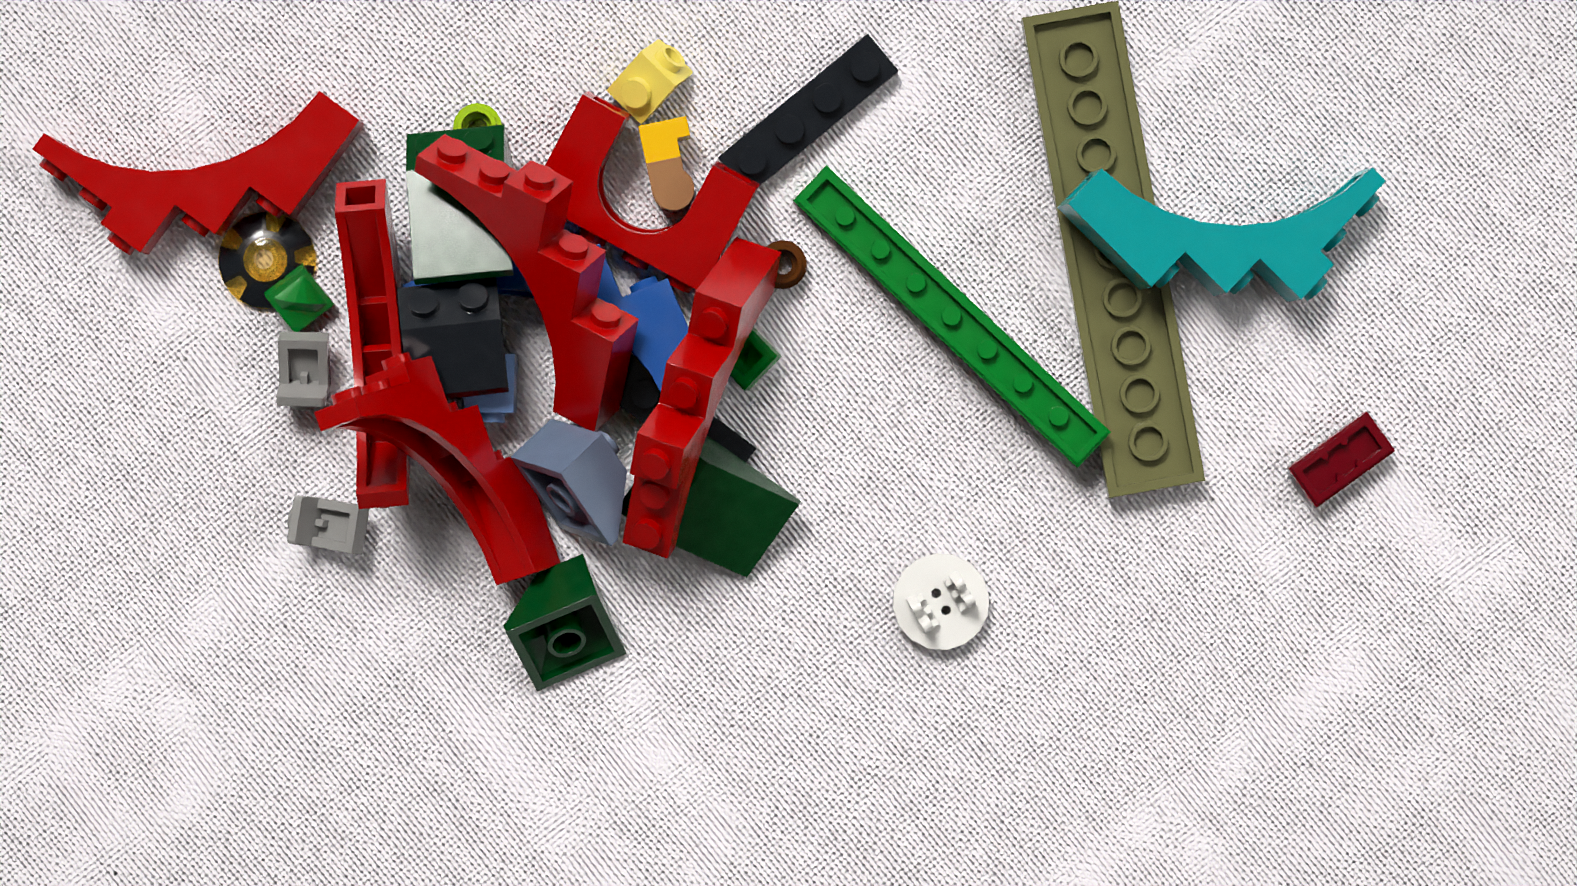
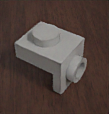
M280 331L278 337L279 387L276 394L277 405L290 406L298 411H308L316 407H324L331 387L329 333Z
M296 495L287 519L289 529L287 542L294 545L313 546L362 555L369 509H359L358 504Z

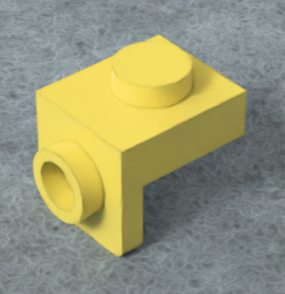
M657 39L640 51L606 91L632 114L640 124H643L693 72L685 64L683 56L677 49Z

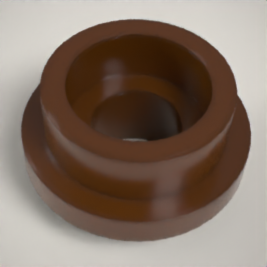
M785 240L775 241L766 246L782 252L781 256L788 257L792 263V268L787 274L777 273L774 288L788 289L797 285L803 279L807 269V260L802 249L795 243Z

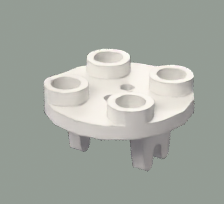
M934 553L916 559L902 571L893 588L892 608L898 626L912 641L928 649L949 650L966 644L980 632L988 616L989 593L984 578L971 563L953 554ZM939 589L941 592L937 598L932 596V590ZM943 606L950 607V612L946 615L941 612Z

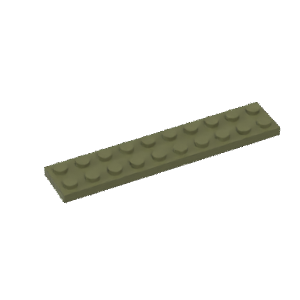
M1117 0L1023 17L1021 25L1092 414L1111 431L1098 446L1107 498L1205 481L1169 281L1161 288L1154 284L1150 288L1139 290L1057 208L1091 172L1101 168L1131 193L1155 205L1119 2Z

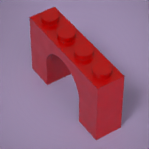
M590 91L582 94L545 164L554 172L573 181L566 219L580 226L581 229L578 233L588 241L600 244L602 247L605 246L606 242H609L624 250L621 257L634 266L647 270L649 265L667 274L665 279L668 278L671 286L686 293H690L693 288L697 290L723 255L760 184L717 161L709 171L687 214L680 221L659 229H646L630 224L614 211L607 199L604 189V171L609 156L632 114Z

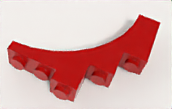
M319 91L293 121L262 144L228 160L193 169L147 171L113 166L85 156L43 133L32 149L44 157L39 165L48 173L64 182L67 176H70L81 184L83 188L79 195L101 211L107 205L112 207L100 223L111 231L107 240L130 256L135 249L140 253L149 255L181 210L186 212L181 221L203 237H206L209 231L223 236L255 191L260 193L255 202L278 219H280L284 212L297 218L365 124Z
M444 134L417 155L414 172L452 195L477 216L503 245L524 276L542 313L548 333L555 372L553 412L585 429L596 432L620 409L639 319L619 309L614 304L597 298L606 250L587 241L584 237L564 229L573 181L554 172L550 167L538 164L532 160L517 171L509 167L505 162L493 159L466 145L463 141Z
M386 179L336 183L335 218L345 280L354 387L367 385L365 377L383 371L381 361L404 353L397 288H401V269ZM356 431V497L358 508H390L409 505L410 456L395 445L374 435Z
M736 237L695 291L688 333L667 360L659 403L636 435L630 474L635 476L622 543L667 559L674 551L691 482L707 433L740 352L760 313L774 292L782 252Z
M406 352L381 361L383 371L365 377L367 385L362 387L356 386L331 395L333 405L314 412L320 431L348 429L369 433L395 445L418 462L445 490L465 518L483 551L496 586L560 563L538 496L515 465L511 456L504 458L501 449L493 451L478 405L459 410L456 401L447 402L432 356L412 360L410 353Z

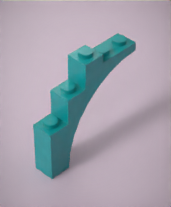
M1373 167L1355 173L1329 197L1296 215L1274 222L1229 225L1200 222L1164 211L1131 193L1101 168L1091 172L1057 208L1139 290L1150 288L1154 284L1158 288L1164 286L1180 269L1175 263L1178 260L1213 296L1226 294L1229 291L1233 295L1239 292L1254 276V273L1250 270L1252 267L1286 302L1297 301L1302 298L1309 301L1327 284L1328 280L1324 275L1334 265L1321 250L1323 249L1325 252L1332 250L1347 234L1343 226L1354 215L1358 218L1365 215L1378 202L1380 197L1375 192L1386 180Z

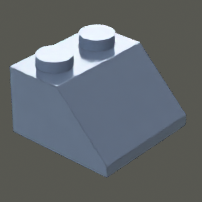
M550 419L511 456V459L560 529L612 546L618 540L627 469L617 456L619 453L617 444L603 431L595 432L585 429L576 423L571 425Z

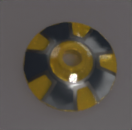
M258 212L240 219L228 230L219 249L218 266L221 278L227 289L241 302L260 309H275L266 299L264 292L284 279L285 276L302 263L313 277L316 269V252L311 237L298 222L286 215H282L278 219L270 212ZM263 250H268L273 255V263L266 269H261L256 262L257 255Z

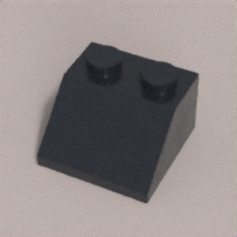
M496 277L397 288L403 352H409L412 360L432 356L446 399L509 392Z

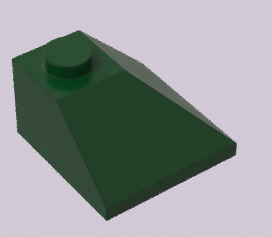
M583 554L538 572L503 625L508 638L537 691L627 654L597 581Z

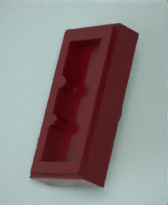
M1364 411L1288 466L1286 470L1312 506L1317 508L1395 452V449L1369 413Z

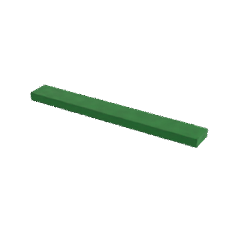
M827 165L793 200L808 217L1076 468L1111 433L1107 427Z

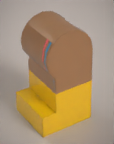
M686 116L638 126L651 190L656 204L662 210L670 213H679L686 210L692 204L695 197V186L691 176L684 171L678 141L691 139Z

